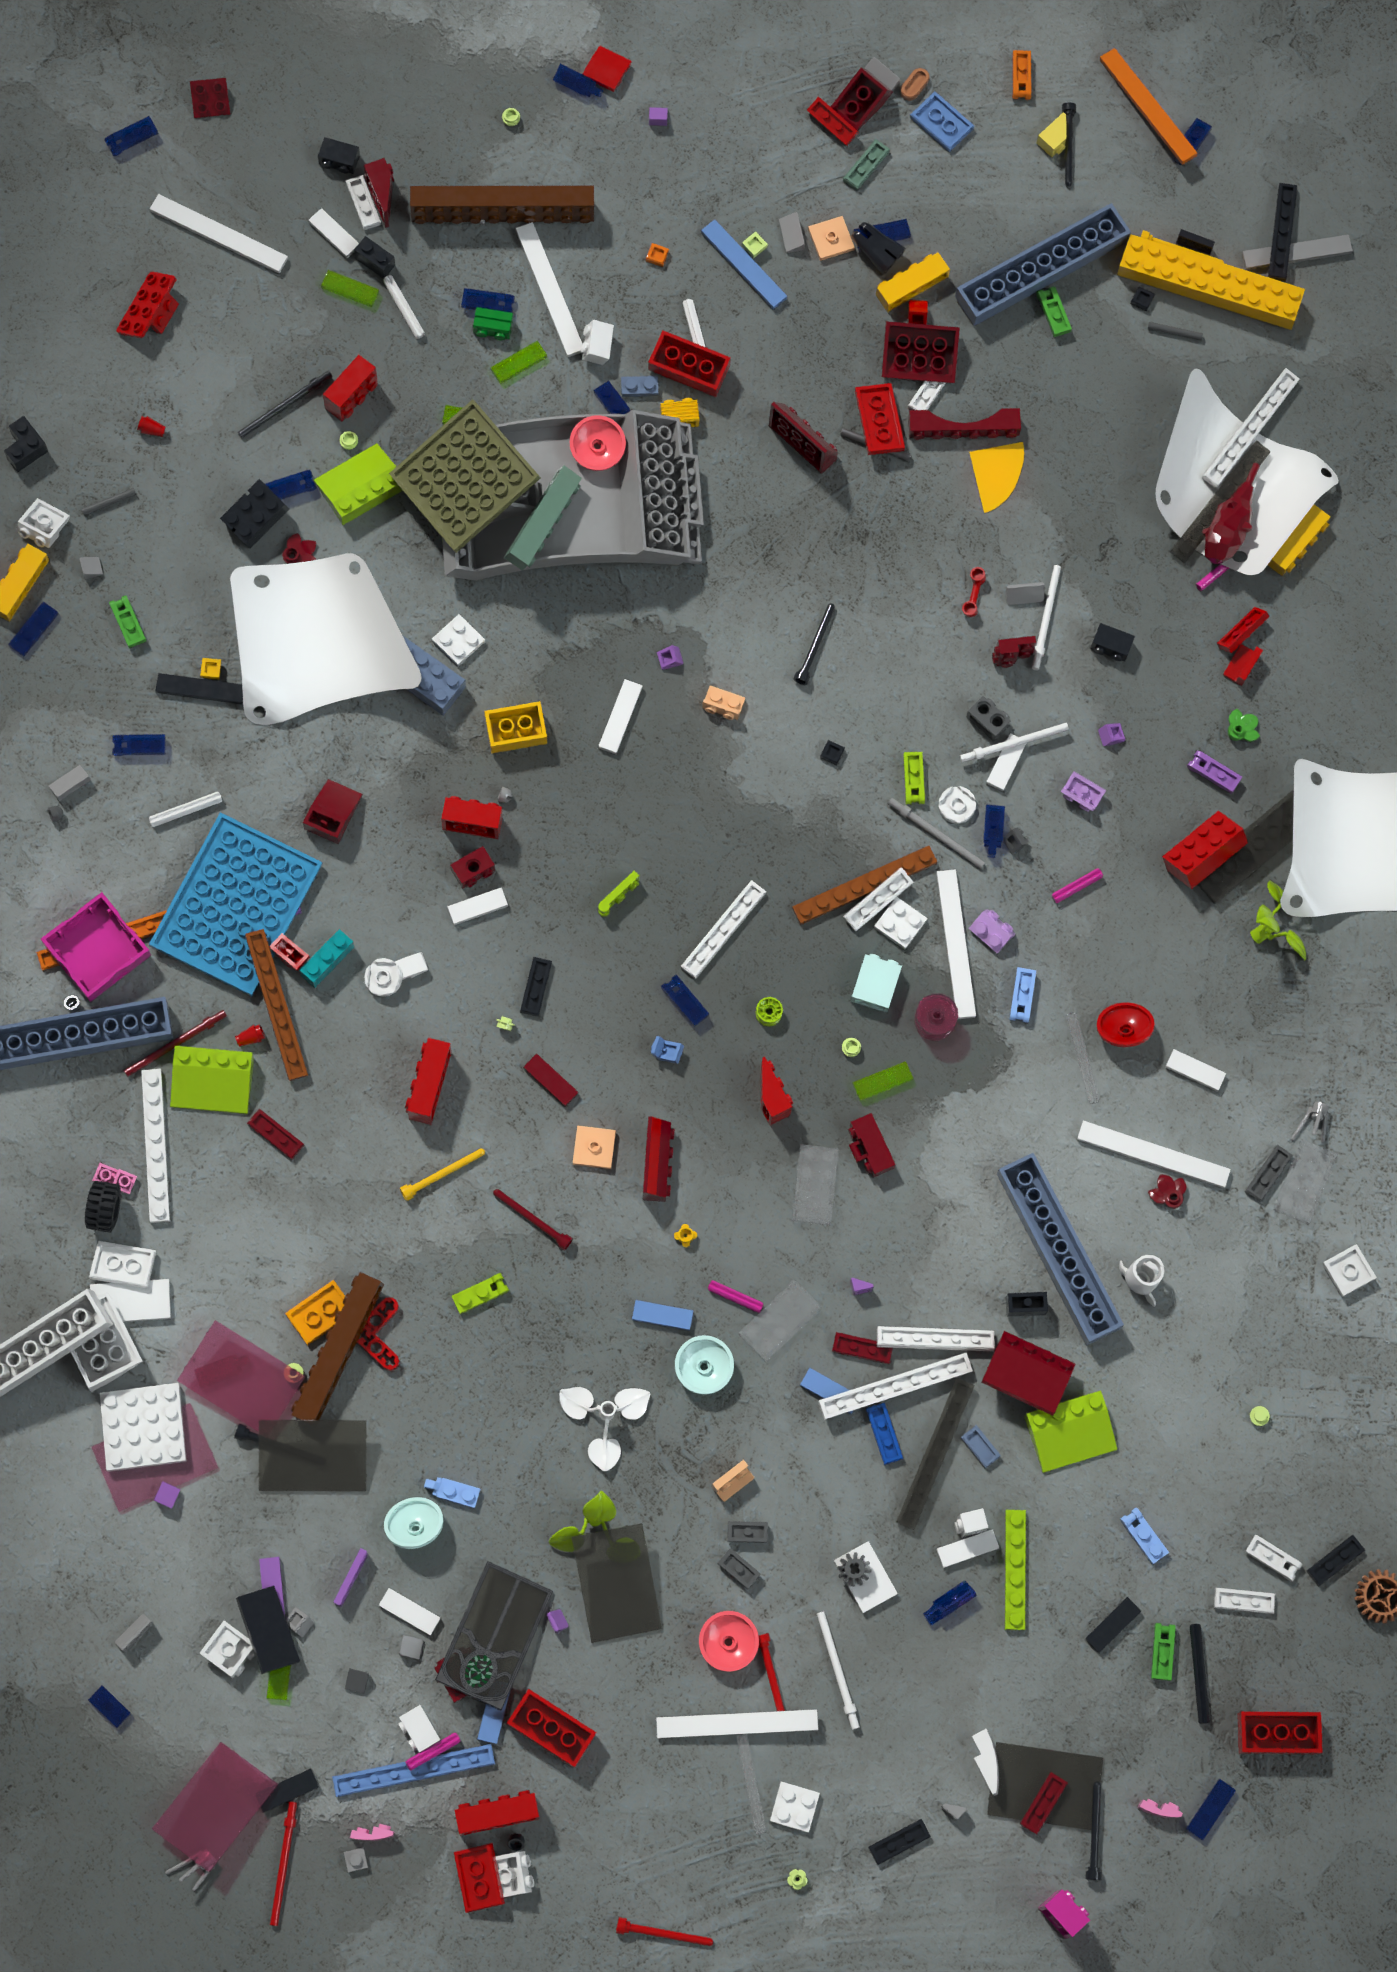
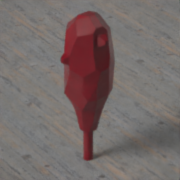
M1253 463L1246 481L1237 488L1233 495L1218 505L1210 527L1202 531L1205 536V557L1211 563L1221 564L1232 558L1243 544L1246 533L1253 528L1250 525L1253 515L1252 499L1254 487L1252 483L1260 468L1258 463Z

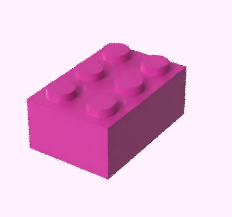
M1061 1889L1055 1891L1038 1909L1061 1935L1067 1939L1078 1933L1090 1919L1087 1917L1089 1913L1086 1909L1074 1903L1075 1897L1068 1890L1064 1891Z

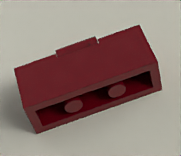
M872 1113L851 1121L848 1132L852 1139H856V1142L849 1144V1147L856 1162L865 1160V1169L868 1174H872L873 1178L893 1170L896 1164ZM859 1145H861L865 1153L864 1155H861L858 1148Z

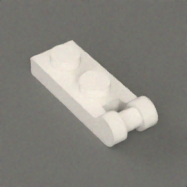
M1254 1535L1245 1553L1292 1582L1296 1577V1571L1300 1570L1303 1565L1258 1535ZM1286 1562L1291 1565L1288 1570L1283 1568Z

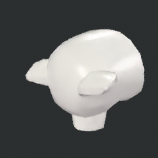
M1154 1255L1141 1256L1128 1269L1123 1266V1261L1121 1260L1119 1262V1269L1121 1274L1125 1276L1128 1287L1137 1294L1145 1295L1147 1301L1155 1307L1156 1301L1151 1292L1158 1286L1164 1276V1265L1160 1258Z

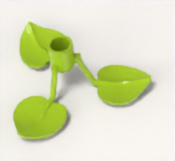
M1270 880L1267 883V887L1271 896L1278 902V906L1273 912L1265 905L1259 907L1256 923L1260 925L1250 932L1251 937L1257 944H1260L1267 938L1272 940L1276 937L1285 936L1289 945L1305 961L1306 949L1301 938L1292 930H1289L1288 933H1278L1280 927L1274 915L1281 908L1280 899L1284 891Z
M600 1491L584 1505L583 1515L585 1518L580 1532L576 1527H565L552 1535L548 1541L556 1549L564 1552H573L583 1546L584 1539L582 1535L586 1530L587 1524L589 1523L594 1527L601 1524L608 1543L611 1545L606 1550V1554L611 1560L624 1563L633 1561L641 1555L638 1543L632 1538L622 1537L612 1542L605 1522L611 1521L616 1516V1507L603 1491Z

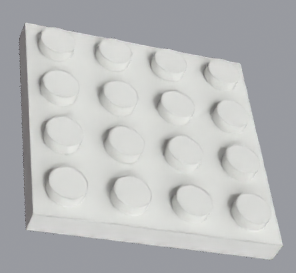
M179 1383L100 1393L107 1472L187 1462Z

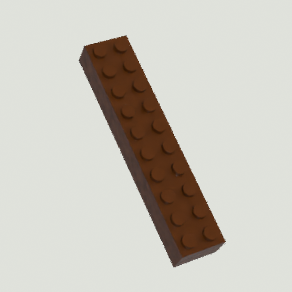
M594 185L410 186L411 221L417 224H424L426 222H434L436 224L452 222L454 224L470 222L478 224L481 220L491 224L498 222L510 224L517 222L528 224L532 222H544L547 224L553 222L566 224L571 222L589 223L594 222Z

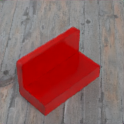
M1240 645L1224 671L1223 676L1242 686L1263 650L1256 646L1253 651L1244 645Z

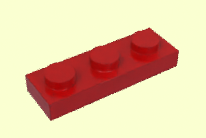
M819 96L807 109L814 118L846 146L859 133Z
M1254 607L1217 642L1219 649L1229 653L1235 651L1241 643L1249 638L1270 617L1267 611Z

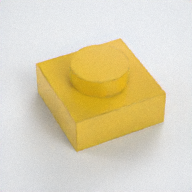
M202 658L200 677L220 680L221 659Z

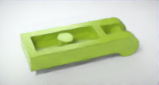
M904 752L905 804L911 805L916 802L925 804L923 752ZM911 790H918V795H911Z
M635 871L599 903L598 913L600 916H608L610 908L615 903H621L629 890L633 891L639 885V875Z
M498 1273L485 1281L452 1295L451 1297L459 1314H463L509 1292L508 1286L504 1285L502 1274ZM493 1284H496L498 1288L495 1291H492L490 1287Z

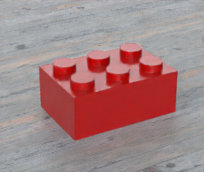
M358 355L323 393L325 409L341 422L345 418H349L353 414L354 408L364 402L368 392H372L377 387L376 367Z
M457 796L445 797L441 818L442 830L499 840L503 819L502 807L496 803L483 804L474 799L465 801Z

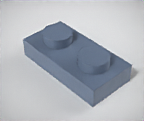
M658 376L621 377L622 397L658 396Z

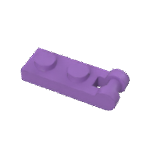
M1198 750L1194 754L1193 761H1190L1187 765L1189 770L1200 774L1230 794L1233 793L1242 779V776ZM1200 762L1206 763L1205 766H1200Z

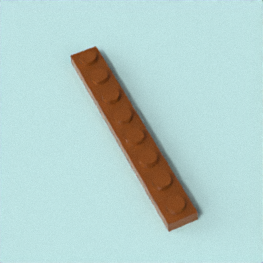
M926 846L792 906V910L799 924L802 925L869 895L899 868H903L907 875L911 876L937 864V860L930 846Z
M261 929L246 933L245 938L288 1080L292 1081L306 1077L308 1073L265 931Z

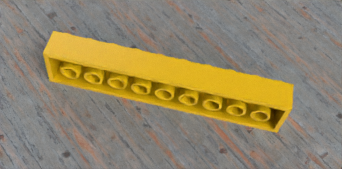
M1130 234L1117 274L1124 278L1292 330L1305 291L1304 288Z

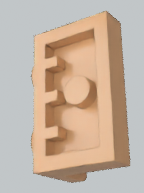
M709 686L702 708L711 714H721L728 720H738L745 697Z
M742 1460L712 1484V1488L721 1500L725 1502L750 1483L754 1476L748 1470L747 1463Z

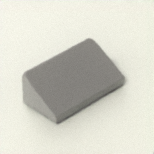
M875 57L864 68L892 91L900 85V78Z
M795 212L780 218L779 224L786 253L804 250L805 244L798 213Z
M1044 583L1008 585L1005 592L1007 605L1043 602Z
M81 765L50 784L49 788L56 798L61 801L91 779Z
M142 1614L115 1643L123 1652H127L149 1630L153 1622Z

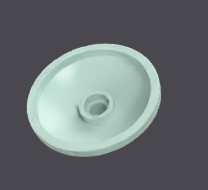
M702 1335L689 1339L680 1347L675 1359V1371L681 1384L689 1391L702 1395L712 1394L724 1388L730 1381L734 1370V1360L730 1349L724 1342L712 1336ZM706 1364L708 1368L707 1370H701L700 1366Z
M421 1497L408 1498L397 1503L389 1510L385 1517L384 1530L387 1538L394 1545L405 1549L420 1548L431 1543L440 1534L444 1522L443 1514L439 1506L429 1499Z

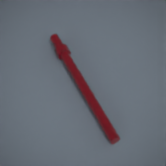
M222 1010L212 1017L208 1016L203 1019V1022L125 1069V1074L127 1077L173 1050L175 1046L181 1045L205 1029H211L215 1026V1023L227 1017L226 1013Z

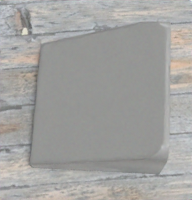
M99 557L80 558L85 579L103 575Z
M296 1607L286 1618L288 1627L300 1637H304L314 1624V1621Z
M403 1635L399 1655L419 1660L423 1640Z
M943 1804L941 1806V1809L954 1821H957L967 1810V1808L950 1804Z

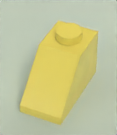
M1064 112L1038 135L1036 144L1051 157L1056 153L1060 154L1066 147V114Z

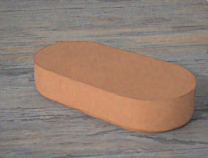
M915 69L901 87L900 93L902 98L912 101L918 97L929 82V73L925 69Z

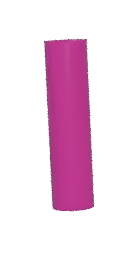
M1222 564L1218 565L1196 583L1197 589L1200 591L1204 590L1226 572L1229 567Z

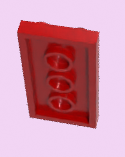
M892 384L855 387V396L868 455L904 451L905 445Z

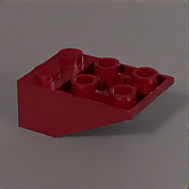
M328 779L303 821L304 830L339 844L363 794Z

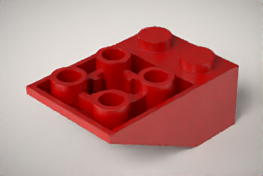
M763 1057L761 1062V1110L771 1126L791 1115L793 1101L790 1095L785 1094L783 1091L784 1084L780 1077L776 1078L772 1062L770 1060L767 1061Z

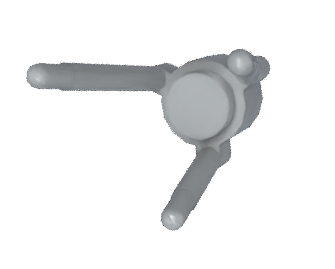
M1314 1102L1313 1107L1308 1108L1305 1117L1295 1130L1291 1141L1295 1140L1310 1115H1312L1311 1118L1316 1120L1312 1135H1316L1319 1123L1323 1120L1321 1142L1323 1143L1326 1135L1329 1106L1322 1102Z
M207 1849L204 1852L200 1850L196 1855L168 1869L165 1873L170 1874L196 1860L197 1864L179 1878V1881L182 1882L199 1867L202 1870L206 1868L192 1889L196 1891L209 1872L215 1868L213 1864L216 1862V1859Z

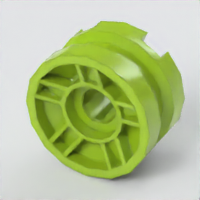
M765 997L757 1004L756 1019L763 1026H774L781 1020L783 1007L776 998ZM769 1008L772 1009L771 1015L766 1013Z

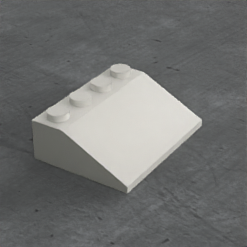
M108 1292L98 1296V1299L113 1325L71 1351L91 1392L112 1382L143 1362Z

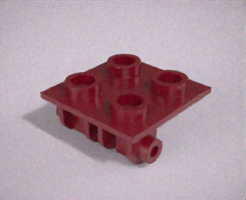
M226 78L190 81L194 118L230 115Z

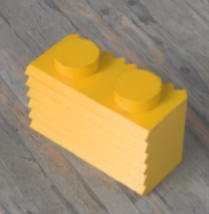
M685 398L678 402L665 400L663 403H660L661 415L680 418V422L691 424V427L699 426L697 400Z

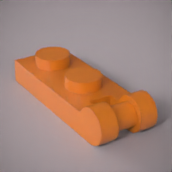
M1013 50L1012 99L1025 98V100H1031V51ZM1019 87H1025V90H1019Z

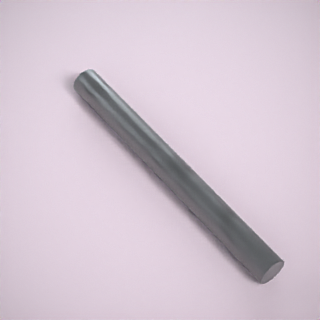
M842 428L840 435L866 444L863 435ZM904 451L888 453L906 461H909L911 458V454Z

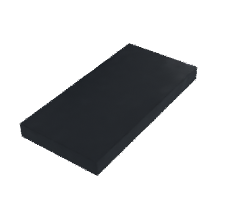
M275 1586L237 1597L236 1601L261 1674L299 1663L300 1659Z

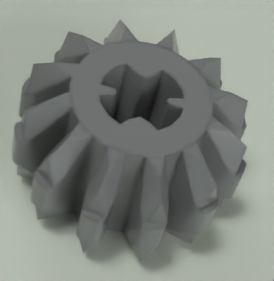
M854 1552L853 1559L849 1553L846 1554L847 1561L842 1558L840 1559V1563L844 1566L837 1567V1570L844 1571L838 1575L839 1578L846 1576L843 1583L847 1584L851 1580V1587L855 1586L856 1580L859 1586L863 1584L862 1579L866 1581L869 1579L864 1573H871V1569L865 1568L870 1565V1562H862L865 1558L864 1555L857 1559V1552ZM851 1565L852 1567H854V1565L858 1566V1574L856 1572L854 1574L850 1572Z

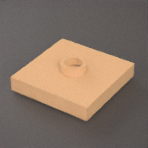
M843 216L808 226V231L820 261L855 250Z
M577 1126L573 1165L611 1169L616 1130Z

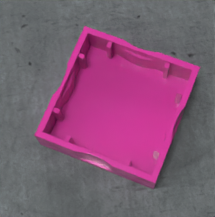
M102 892L81 907L73 917L60 923L41 938L43 945L89 1002H92L151 956L146 945L133 929L122 920L119 912Z

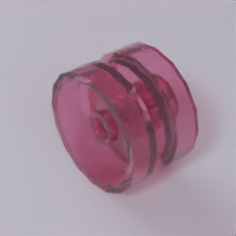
M928 995L919 1002L914 1016L915 1027L926 1039L932 1041L945 1039L955 1028L958 1020V1008L955 1002L946 995Z

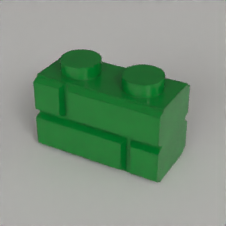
M477 307L473 323V333L479 337L493 336L497 340L510 339L513 313Z

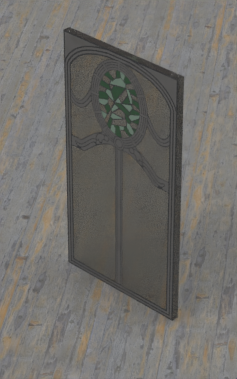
M487 1561L435 1681L501 1711L553 1591Z

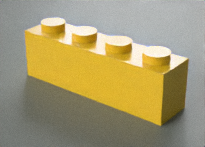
M938 252L934 255L930 254L922 262L912 264L903 273L898 272L891 280L881 282L877 286L876 296L886 311L889 312L948 278L950 268Z
M1314 504L1268 563V566L1281 576L1286 572L1290 573L1296 566L1294 562L1297 559L1301 560L1307 553L1305 549L1309 545L1312 547L1318 540L1317 535L1320 532L1324 533L1329 527L1328 521L1330 516Z
M27 544L25 548L19 551L18 559L10 565L5 579L2 578L0 580V617L9 622L49 562L46 553L30 544Z

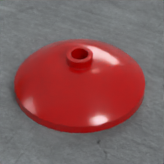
M1124 1002L1111 1005L1104 1009L1097 1019L1099 1036L1105 1042L1117 1047H1134L1144 1043L1151 1037L1155 1027L1154 1018L1150 1011L1135 1003Z

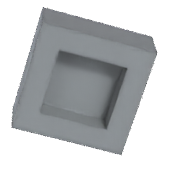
M364 1847L344 1852L348 1873L368 1868Z

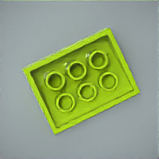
M377 443L314 479L315 484L342 525L403 491L389 474L396 468V465Z
M175 1046L170 1107L248 1114L254 1064L253 1053Z
M1101 1391L1059 1403L1054 1416L1041 1410L1026 1413L1024 1416L1043 1473L1118 1450L1107 1406Z

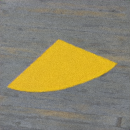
M1023 442L969 452L984 513L1001 505L1014 490L1024 461Z

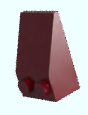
M861 67L831 105V108L858 131L884 105L893 91L867 69Z
M385 158L365 164L364 171L369 191L383 224L387 228L389 227L392 182H394L391 164H387Z

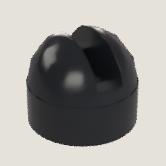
M516 1833L511 1834L508 1840V1847L514 1851L522 1850L525 1843L524 1836Z

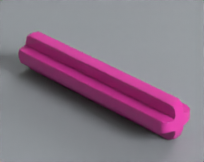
M1097 868L1052 894L1054 902L1059 903L1103 877V873Z
M712 1280L708 1286L709 1291L758 1313L762 1310L763 1302Z
M453 1733L409 1758L405 1762L407 1768L413 1770L460 1742L457 1733Z

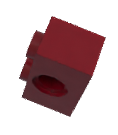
M484 846L450 864L451 871L462 889L466 886L467 888L474 886L477 880L482 877L484 879L488 878L495 871V864ZM471 866H477L479 870L476 872L469 871V868Z

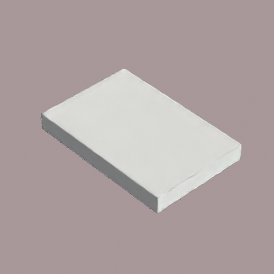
M98 1241L89 1278L147 1289L156 1250Z
M869 1541L848 1552L852 1559L854 1552H857V1559L864 1555L865 1558L862 1562H870V1565L865 1568L871 1569V1573H864L869 1577L867 1581L862 1579L863 1584L859 1586L857 1580L854 1587H851V1580L846 1584L862 1613L898 1594ZM846 1554L834 1560L837 1567L844 1566L840 1563V1559L842 1558L847 1561ZM852 1565L850 1566V1568H851V1571H850V1572H851L852 1574H854L855 1572H856L857 1574L859 1573V1572L857 1571L858 1566H856V1565H854V1567H852Z

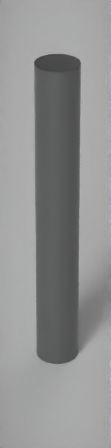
M1149 322L1148 329L1202 340L1203 333Z
M131 488L84 507L82 512L85 516L136 495L135 490Z

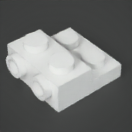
M37 498L19 519L17 532L24 539L30 538L34 540L35 544L39 547L45 546L50 548L59 537L60 530L69 521L70 515Z
M226 1621L221 1623L200 1652L202 1656L232 1678L235 1675L239 1677L245 1669V1666H243L247 1659L252 1660L255 1656L250 1639Z
M525 1851L496 1856L503 1896L508 1897L532 1892L534 1879L532 1875H529L528 1867L531 1865L529 1855H526Z

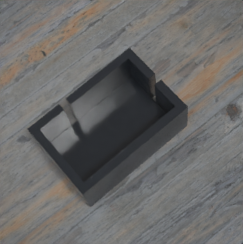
M260 479L247 490L250 493L248 496L244 493L220 518L250 549L289 510Z

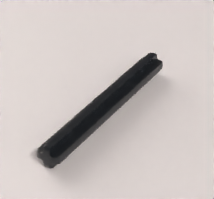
M1191 1624L1190 1637L1199 1724H1207L1210 1722L1201 1625Z

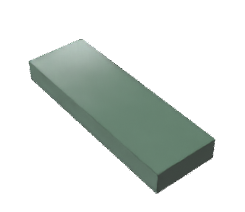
M875 139L844 176L843 181L858 191L888 155L890 149Z

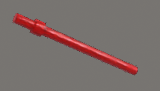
M289 1802L287 1818L284 1819L283 1826H285L270 1920V1925L278 1926L292 1833L297 1821L295 1819L296 1802Z

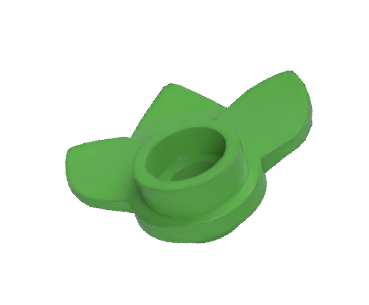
M1239 709L1232 711L1228 718L1230 723L1228 736L1234 741L1244 739L1249 742L1257 740L1260 735L1254 729L1258 725V717L1253 714L1243 716Z

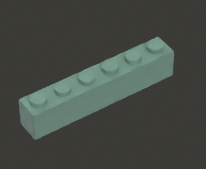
M565 465L556 472L504 556L506 560L520 570H524L527 566L530 568L536 560L534 555L543 549L545 545L543 543L544 539L550 537L554 531L552 526L554 523L557 524L563 516L561 513L563 508L566 509L572 501L570 499L571 495H575L581 487L579 482L582 478Z

